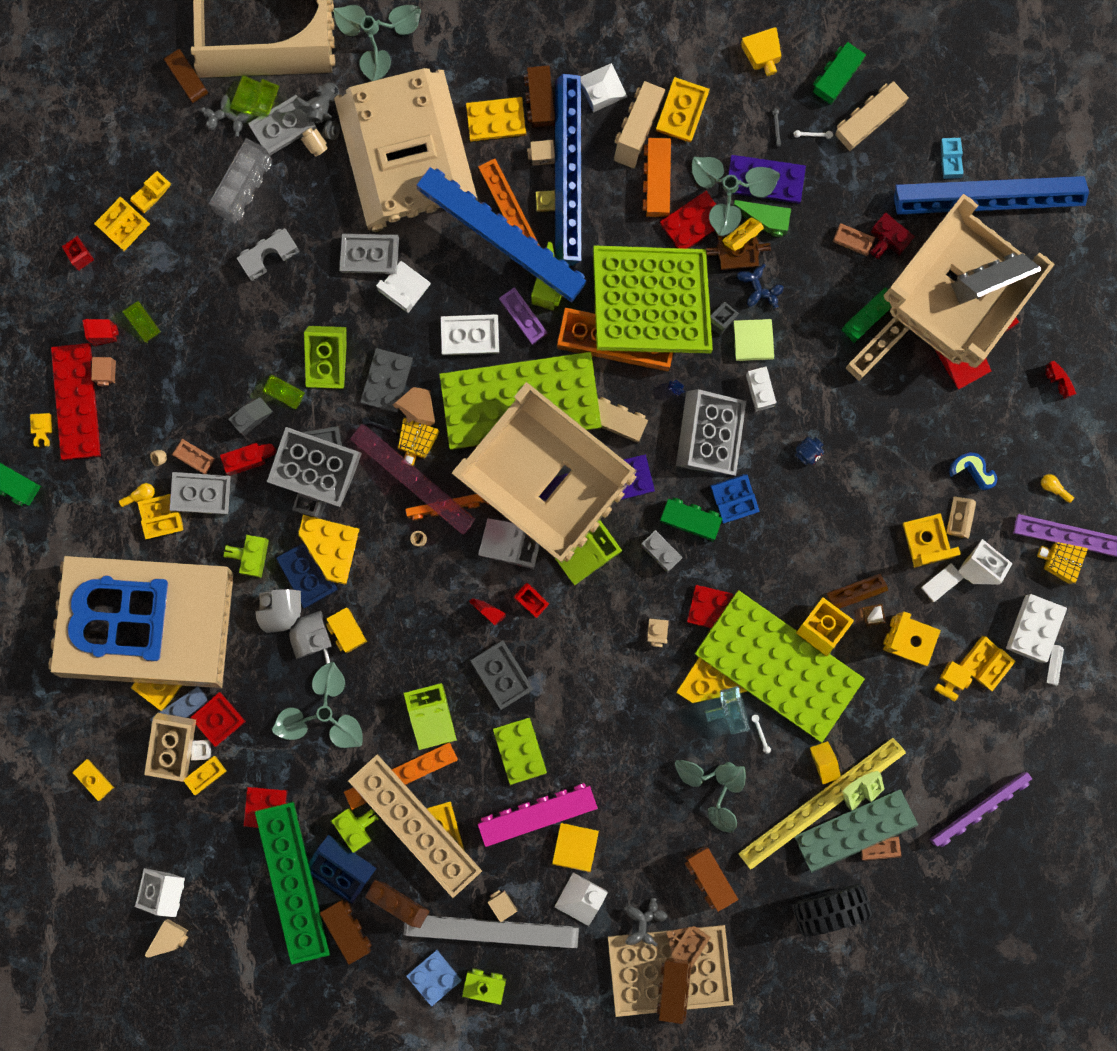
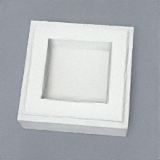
M209 740L193 741L191 760L211 759V742Z

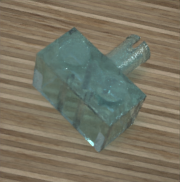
M739 686L720 690L722 707L705 710L708 723L725 718L731 735L750 730L749 718Z

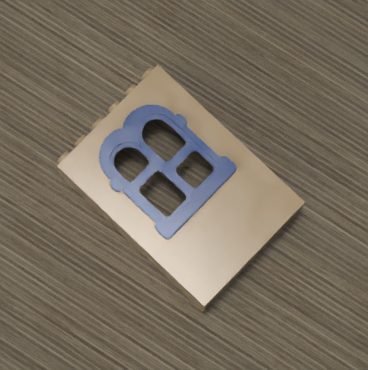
M64 557V561L61 562L60 566L62 581L60 580L58 583L60 598L56 601L58 615L53 624L55 638H52L51 641L53 656L49 659V669H51L53 674L62 678L222 688L234 576L228 567ZM99 588L122 590L121 610L119 613L92 611L87 605L88 595L91 591ZM132 591L153 592V607L150 615H134L129 613ZM94 620L109 622L106 644H91L85 640L83 630L87 623ZM118 623L149 624L148 646L131 647L116 645Z

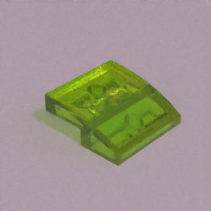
M242 75L230 108L250 115L268 117L279 86L264 79L258 82Z

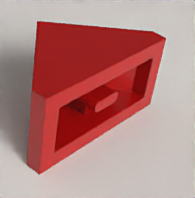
M78 236L62 246L68 259L78 270L94 260Z
M528 583L514 596V599L536 618L549 605Z

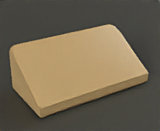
M960 497L953 498L946 534L969 539L976 506L974 500Z

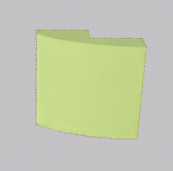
M772 319L734 321L736 361L774 359Z
M875 771L853 781L842 791L846 806L851 811L865 798L872 802L884 790L881 773Z

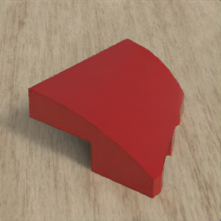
M473 598L469 601L495 626L506 617L504 612L484 601Z

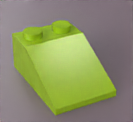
M548 242L547 248L554 254L553 245L551 242ZM537 278L531 295L532 304L554 310L555 306H559L562 295Z
M308 326L304 331L306 387L344 388L346 327Z

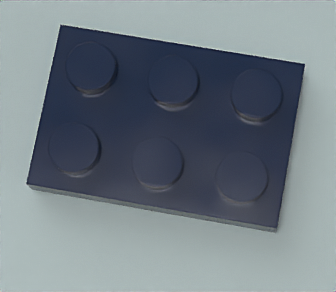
M305 543L277 557L292 588L301 591V604L304 609L338 590L334 582L326 580Z

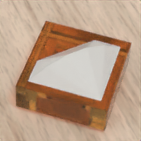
M882 604L862 607L866 626L886 623Z

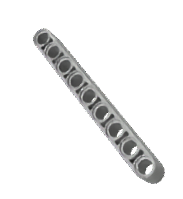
M427 916L421 928L412 927L406 923L404 925V935L565 948L578 947L579 927L500 922L440 916Z

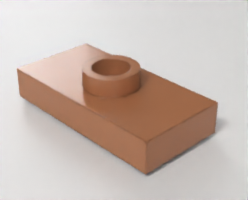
M840 223L832 242L868 256L875 237Z
M184 439L180 441L172 454L202 474H207L215 461V458Z
M899 837L889 838L862 850V861L901 857Z

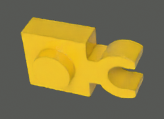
M30 414L31 434H36L33 441L34 446L39 447V441L43 439L44 445L49 447L50 441L46 434L52 433L51 414Z

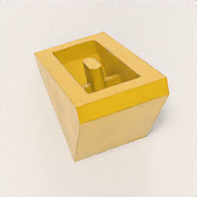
M829 742L810 747L822 784L840 778L838 761Z

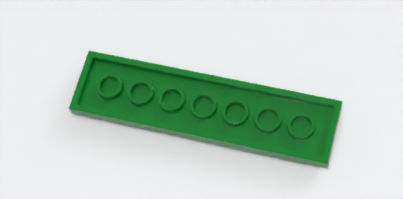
M294 801L256 810L255 815L291 965L330 955Z

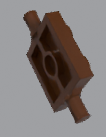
M717 234L718 245L716 248H706V256L718 255L721 270L759 267V252L771 251L770 243L759 244L755 236L746 242L742 248L734 251L725 246L722 241L728 235L719 236Z

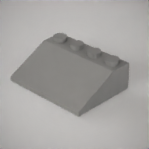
M699 389L686 391L676 466L736 476L746 401Z
M286 427L267 482L341 507L362 453Z

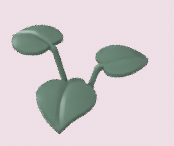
M357 5L334 8L335 21L342 33L347 36H356L360 32V28H362L369 35L374 52L367 51L362 55L360 68L371 81L383 78L391 65L388 52L385 50L378 51L373 35L379 30V25L388 28L395 27V31L398 34L409 35L416 30L421 13L420 7L415 5L399 6L390 12L389 20L392 24L380 22V20L375 21L372 16H366L363 8Z
M694 157L692 161V172L698 185L709 189L714 186L715 182L723 183V188L727 192V205L717 204L711 209L709 214L710 223L719 236H725L733 232L741 221L740 209L737 206H730L731 194L738 190L739 185L749 187L750 193L753 196L763 198L773 192L780 178V173L773 169L755 167L745 175L747 184L738 180L734 175H727L719 180L723 176L724 168L718 159L713 157Z
M334 662L322 666L313 678L312 687L316 694H324V704L317 709L316 715L303 718L300 710L287 708L279 714L272 728V732L277 736L295 740L307 733L306 721L318 718L324 722L330 720L335 724L330 729L329 734L332 743L341 748L360 747L363 742L362 730L358 721L352 716L342 715L337 722L332 718L331 708L327 706V696L335 697L345 687L344 676Z
M676 760L675 767L680 778L690 786L699 787L702 784V780L705 781L715 775L717 776L716 780L724 785L716 807L708 809V818L718 829L733 833L737 827V819L730 810L721 808L720 805L727 789L731 792L739 793L744 788L746 779L745 767H737L733 763L726 762L724 765H719L711 774L703 776V769L697 764Z

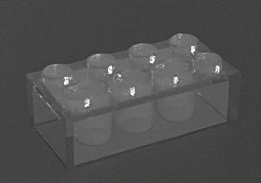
M247 138L245 139L209 203L215 214L234 224L242 218L244 207L252 201L254 195L252 193L256 187L258 188L261 185L264 172H267L271 167L272 159L266 148Z

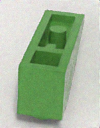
M734 201L733 206H737L740 209L741 215L747 219L752 217L761 222L764 227L763 230L767 233H771L775 237H782L787 234L791 213L790 208Z

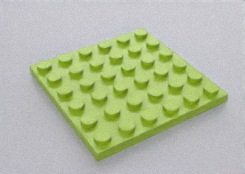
M593 246L597 350L712 353L706 249Z

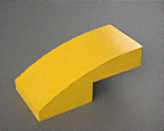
M157 171L144 182V186L130 198V201L145 213L161 198L171 186V183Z

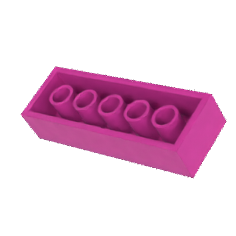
M585 783L574 786L575 790L567 792L565 789L556 792V797L549 799L547 795L538 798L537 803L530 805V802L518 805L519 809L512 811L509 808L500 811V816L493 817V814L482 817L478 827L485 847L598 809L590 785L586 786Z

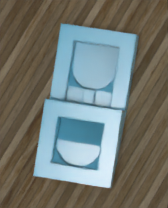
M961 138L941 139L944 179L963 177Z

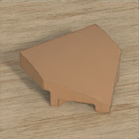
M413 387L393 404L396 409L400 408L406 415L408 423L412 420L428 426L435 423L430 390Z
M695 926L667 932L672 957L692 961L691 968L711 939L709 935Z

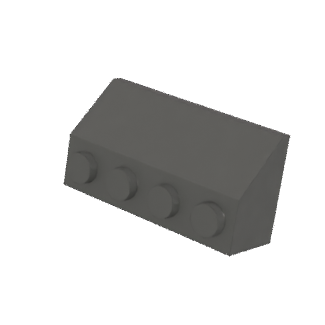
M1015 253L1003 257L1005 261L1001 263L998 259L988 263L989 268L984 269L981 266L972 270L973 274L970 276L968 273L958 276V281L951 283L961 305L1039 272L1041 268L1025 254L1022 253L1015 256Z

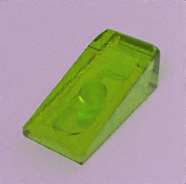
M139 300L122 311L145 343L161 332Z
M272 374L261 391L294 409H297L305 392Z

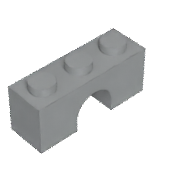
M284 228L283 230L278 229L273 232L272 236L267 240L262 239L258 241L254 248L242 251L237 260L250 280L253 281L267 272L263 259L268 253H277L285 261L298 253L299 250Z

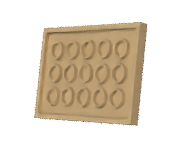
M725 925L697 927L709 935L711 939L691 968L687 1010L733 1005ZM673 930L646 932L658 943L656 947L652 944H646L642 940L637 944L627 945L625 941L631 934L608 936L616 1017L657 1013L658 1002H661L659 985L660 982L663 983L661 965L665 963L666 959L673 958L667 932Z

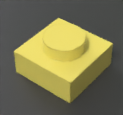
M555 191L536 192L537 212L555 211Z

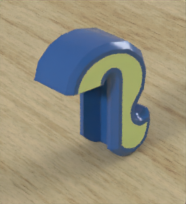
M969 452L961 455L950 465V477L967 467L982 490L991 489L997 483L996 473L993 470L986 473V463L983 457L977 453Z

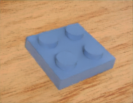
M438 950L433 952L407 975L408 979L431 1007L462 981Z

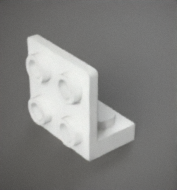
M400 261L397 265V274H390L385 282L380 280L376 287L380 293L409 313L428 289L430 282Z

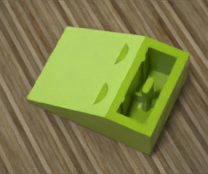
M601 520L598 521L600 525L594 533L589 532L586 536L588 539L581 548L577 547L574 550V555L568 562L564 561L561 563L556 559L574 586L622 552Z
M442 683L404 693L419 750L457 740Z

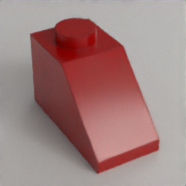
M110 319L82 320L85 337L94 346L117 342L118 328Z

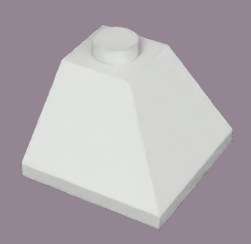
M612 63L581 76V88L593 112L627 98Z
M982 539L963 562L958 572L973 584L1000 585L1013 563Z
M573 872L555 908L589 926L608 892Z

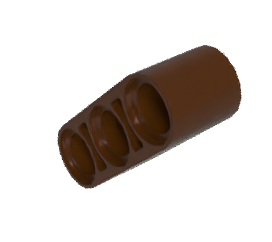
M180 49L163 58L192 103L209 94Z

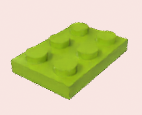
M530 718L493 729L510 785L547 773Z

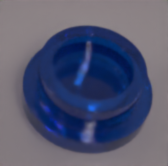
M676 379L674 382L669 381V386L667 387L678 396L685 393L683 389L684 384Z

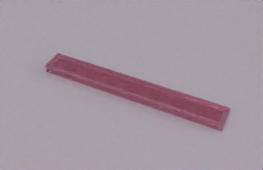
M364 424L360 425L351 440L461 534H465L475 521V518Z

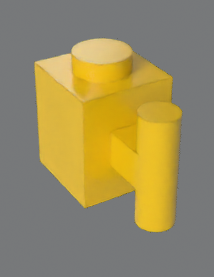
M953 661L948 662L939 678L946 682V685L944 687L938 683L934 690L955 702L958 695L952 692L954 687L958 690L967 689L972 682V678H970L972 672Z

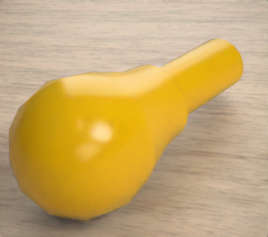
M1052 474L1043 476L1041 479L1043 489L1060 495L1068 503L1073 501L1074 497L1063 489L1064 487L1056 476Z
M143 483L131 495L119 500V503L124 507L134 501L151 499L155 493L154 487L149 483Z

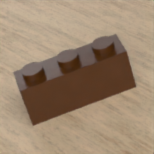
M550 65L527 67V74H524L525 86H529V92H526V103H530L531 110H527L528 122H532V128L555 126Z
M374 880L365 898L406 924L416 928H421L430 912L388 884Z
M340 900L320 912L347 963L350 965L370 953L372 945L368 937H363L360 932L362 927L357 919L354 920L351 916L352 909L348 902L344 903L343 900Z
M668 958L665 960V963H662L661 975H663V983L660 982L659 985L661 1002H658L657 1014H660L659 1021L683 1024L686 1021L692 961Z

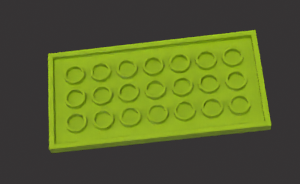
M591 352L440 374L450 450L478 446L515 401L514 396L526 382L585 430L602 428Z
M738 590L695 652V655L822 743L865 678L832 655L825 656L796 634L797 631Z

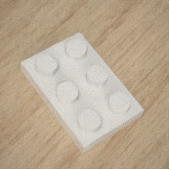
M498 315L441 317L442 355L499 353Z

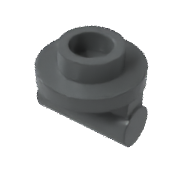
M327 120L321 136L325 140H335L340 134V126L336 121Z

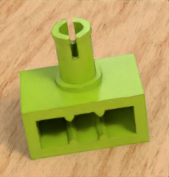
M246 535L244 547L237 548L226 545L225 550L232 553L224 552V557L241 560L239 573L262 578L269 540Z
M349 808L331 820L353 853L371 841L365 828L379 819L377 814L369 818L375 813L372 808L360 818L355 817Z
M479 969L468 971L462 997L501 1005L506 979L502 978L503 975L498 973L486 975L483 974V970Z

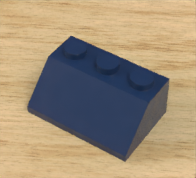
M330 835L318 847L309 862L311 875L351 904H353L376 870L369 862L362 859L355 852L353 853L352 850Z

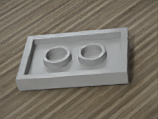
M297 95L248 123L268 157L302 137V133L308 128H316L314 122L307 119L308 113L303 112L302 109L295 108L294 99Z
M342 234L339 271L341 273L397 274L399 236Z
M172 472L170 511L228 515L231 476Z

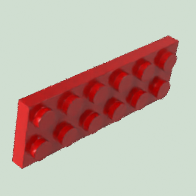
M91 344L51 347L61 460L101 456L94 381L91 380Z

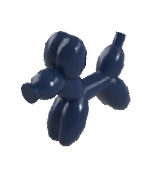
M765 264L754 269L752 273L746 271L739 272L736 277L743 282H752L755 292L748 299V307L754 306L762 297L768 298L769 304L773 306V309L779 307L776 296H779L784 289L782 285H775L771 290L762 289L758 279L763 274V269L766 267Z

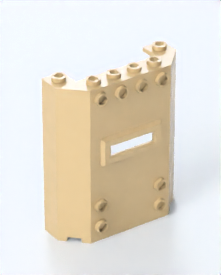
M423 68L352 86L346 89L347 94L344 96L337 95L334 97L369 231L377 232L383 230V227L387 226L386 221L396 222L401 217L407 216L411 218L418 216L421 212L432 213L437 208H440V206L417 190V183L430 167L434 170L436 168L441 170L445 174V178L449 181H456L461 186L460 189L464 192H471L476 197L475 200H477L444 70H437L436 73H432L430 69ZM426 144L427 152L387 161V153Z
M963 194L888 289L884 298L892 306L890 309L892 316L951 362L956 364L966 362L971 367H977L993 349L1054 266V263L1046 256L1038 253L1032 261L1040 266L1041 271L982 295L979 299L975 298L960 305L951 285L955 281L946 275L949 270L957 276L968 273L970 276L973 274L972 270L983 266L986 269L989 268L988 263L999 259L1001 263L1005 261L1003 257L1012 253H1015V256L1022 254L1008 241H1005L996 234L994 230L983 224L980 219L972 215L978 205L971 198Z
M526 382L514 396L515 401L467 460L464 458L452 474L561 563L564 561L568 562L574 555V550L577 547L581 548L588 540L586 536L589 532L594 533L599 527L598 521L602 516L606 518L612 511L611 505L614 502L618 503L625 495L623 493L627 485L630 486L636 479V470ZM566 465L571 471L546 502H544L539 497L563 466Z

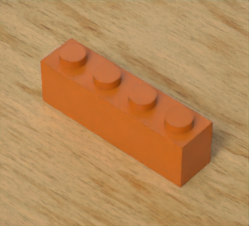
M648 138V143L644 144V156H647V163H644L643 174H647V181H643V192H647V199H643V211H646V217H668L670 214L671 138Z

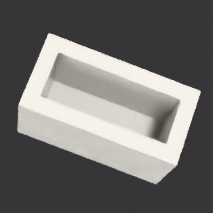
M767 366L748 371L746 378L755 411L774 407L776 399Z

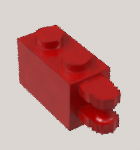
M254 443L222 454L220 457L226 474L231 476L266 464L265 459L274 456L277 449L270 443L261 446Z

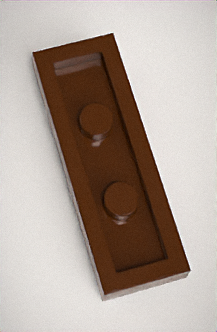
M881 574L826 594L829 602L840 609L888 591V586Z

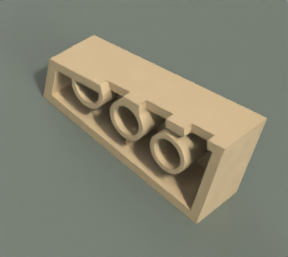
M645 81L642 88H637L634 97L637 99L635 103L631 102L628 110L630 115L628 118H624L621 126L623 131L622 133L618 132L615 139L617 148L614 161L635 169L638 155L641 154L646 137H648L652 121H654L663 100L665 89Z

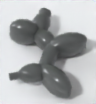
M224 95L221 99L220 110L214 112L205 107L201 109V113H204V116L208 118L206 125L209 131L216 129L217 120L226 117L233 121L235 137H239L242 123L250 121L254 117V113L252 110L243 111L238 115L230 111V99L227 95Z
M650 898L649 911L644 913L635 907H628V915L633 920L639 922L638 932L628 936L625 941L627 945L637 944L641 940L655 947L658 945L653 937L646 933V922L652 919L664 922L668 917L664 911L658 910L657 899Z

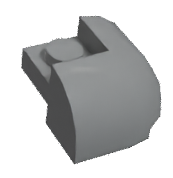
M285 589L259 593L260 611L255 612L260 628L268 633L291 629V626L300 617L301 591Z
M321 610L297 619L291 626L289 636L296 659L332 647Z

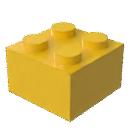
M822 598L796 634L825 656H828L854 620L825 598Z

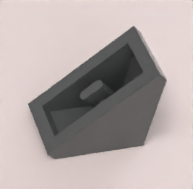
M724 302L710 316L711 329L721 336L739 313Z
M298 493L292 510L321 519L327 502Z

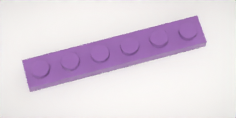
M1021 514L1016 516L1013 534L1053 543L1060 542L1088 548V551L1117 557V536Z
M1028 772L1021 773L930 838V841L934 846H945L951 841L950 837L955 834L957 836L966 831L965 827L967 825L979 822L982 819L981 815L985 812L991 813L998 808L997 804L1002 800L1006 802L1014 796L1013 792L1018 789L1021 791L1029 786L1028 782L1032 780Z

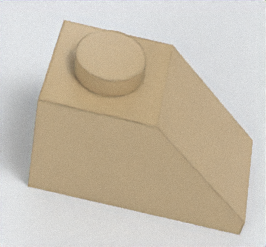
M169 919L165 920L145 956L152 957L179 948V946L183 947L188 939V936H186L188 930Z

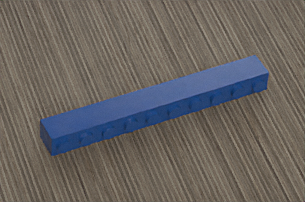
M562 74L555 80V258L558 260L563 259L569 266H573L581 261V76Z
M431 167L417 183V190L571 303L586 283L585 276L577 270L574 272L563 259H556L553 256V252L548 248L544 247L543 249L538 246V242L533 237L529 236L527 238L522 234L523 231L516 225L511 226L507 223V219L499 213L497 215L493 213L489 205L484 202L482 204L479 203L471 192H464L456 181H449L445 178V174L437 168L434 170Z
M1084 176L896 185L894 202L897 214L949 212L963 194L971 198L978 205L974 211L1086 206L1089 189Z

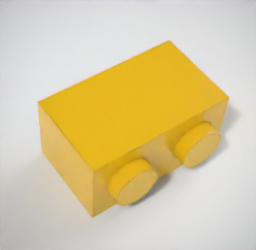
M346 607L327 618L329 623L326 626L331 634L335 633L338 639L335 642L340 651L344 650L345 653H348L367 642L349 608Z

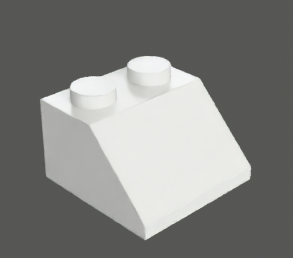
M144 868L135 907L155 915L176 917L185 878Z

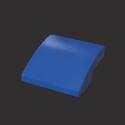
M747 474L710 485L720 517L723 518V524L760 512Z

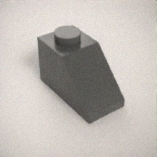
M260 397L239 409L229 418V421L245 437L273 411Z

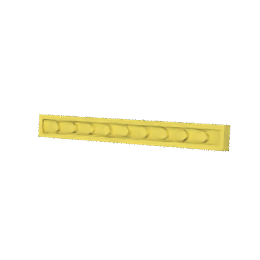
M894 738L890 739L738 853L751 870L844 800L842 791L849 784L871 772H882L906 754L905 750Z

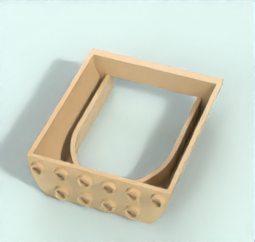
M193 0L194 47H191V54L195 58L194 67L197 76L204 78L332 73V66H335V55H332V48H335V39L332 30H334V18H332V12H334L333 0H315L318 4V9L314 18L304 30L290 39L271 44L205 46L204 0Z

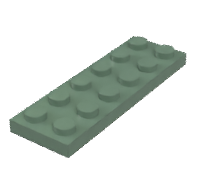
M900 789L798 834L794 838L810 872L813 873L918 826V823Z

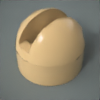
M162 450L150 453L151 461L155 466H160L167 460L166 453Z
M415 531L412 533L410 540L416 547H421L426 544L427 537L423 532Z

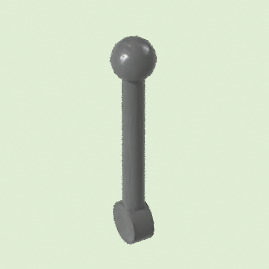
M774 108L772 114L775 120L776 146L780 147L779 109Z

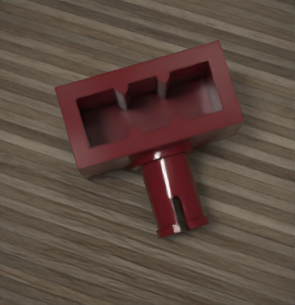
M885 213L870 232L880 240L870 253L874 256L879 250L875 258L880 259L885 251L890 248L900 256L915 236Z

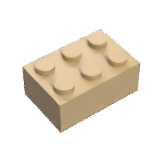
M162 713L156 714L152 721L144 775L182 782L185 780L189 770L196 719Z

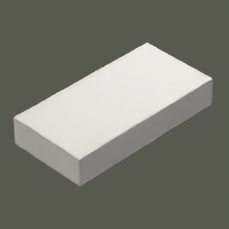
M950 563L921 588L931 601L935 602L961 581L963 576Z
M1053 645L1047 683L1055 686L1059 683L1064 651L1063 647L1059 645Z

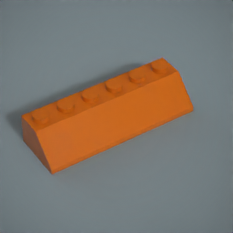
M565 308L557 349L575 353L591 352V355L595 357L669 372L673 352L597 350L595 314Z

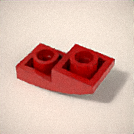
M1055 361L1049 362L1046 365L1047 368H1045L1046 376L1051 380V383L1059 381L1058 389L1064 399L1076 395L1074 386L1066 372Z

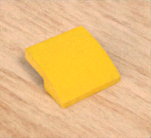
M121 197L94 223L123 251L150 225L145 218Z
M171 494L137 502L142 518L141 524L145 539L183 530L181 513L170 511Z
M982 635L959 665L972 672L971 676L990 691H993L1016 661L1003 649L998 648L986 636Z
M561 823L552 864L591 872L599 831Z

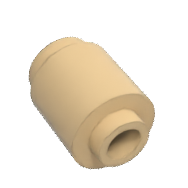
M310 127L302 133L303 137L301 140L315 157L328 149L326 141L316 128L312 129Z

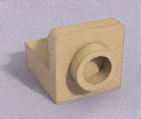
M649 619L647 642H651V646L662 647V644H667V620Z

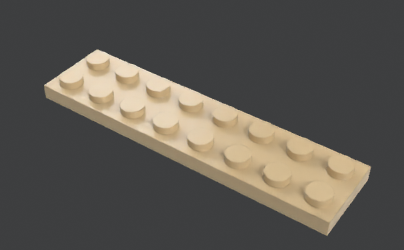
M378 754L349 780V783L452 898L482 872L479 866Z

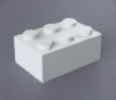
M1032 594L1025 595L1006 649L1040 663L1048 662L1067 608Z

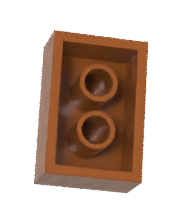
M707 846L685 857L688 861L685 865L690 874L693 875L695 873L698 878L694 881L701 892H706L707 896L704 898L711 909L715 908L719 912L738 900Z

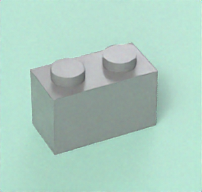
M656 530L641 544L646 552L667 573L683 558Z

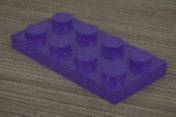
M731 155L728 175H734L738 180L747 184L745 175L752 168L766 167L780 173V178L773 192L763 197V199L801 203L806 165ZM739 185L738 190L735 193H733L736 195L755 197L750 193L749 187H744L741 185Z

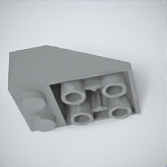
M487 518L478 556L534 569L540 545L513 523Z

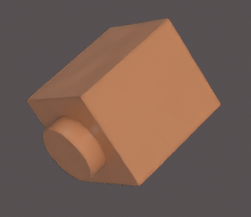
M92 357L91 380L97 383L98 386H109V383H115L116 361L111 357Z

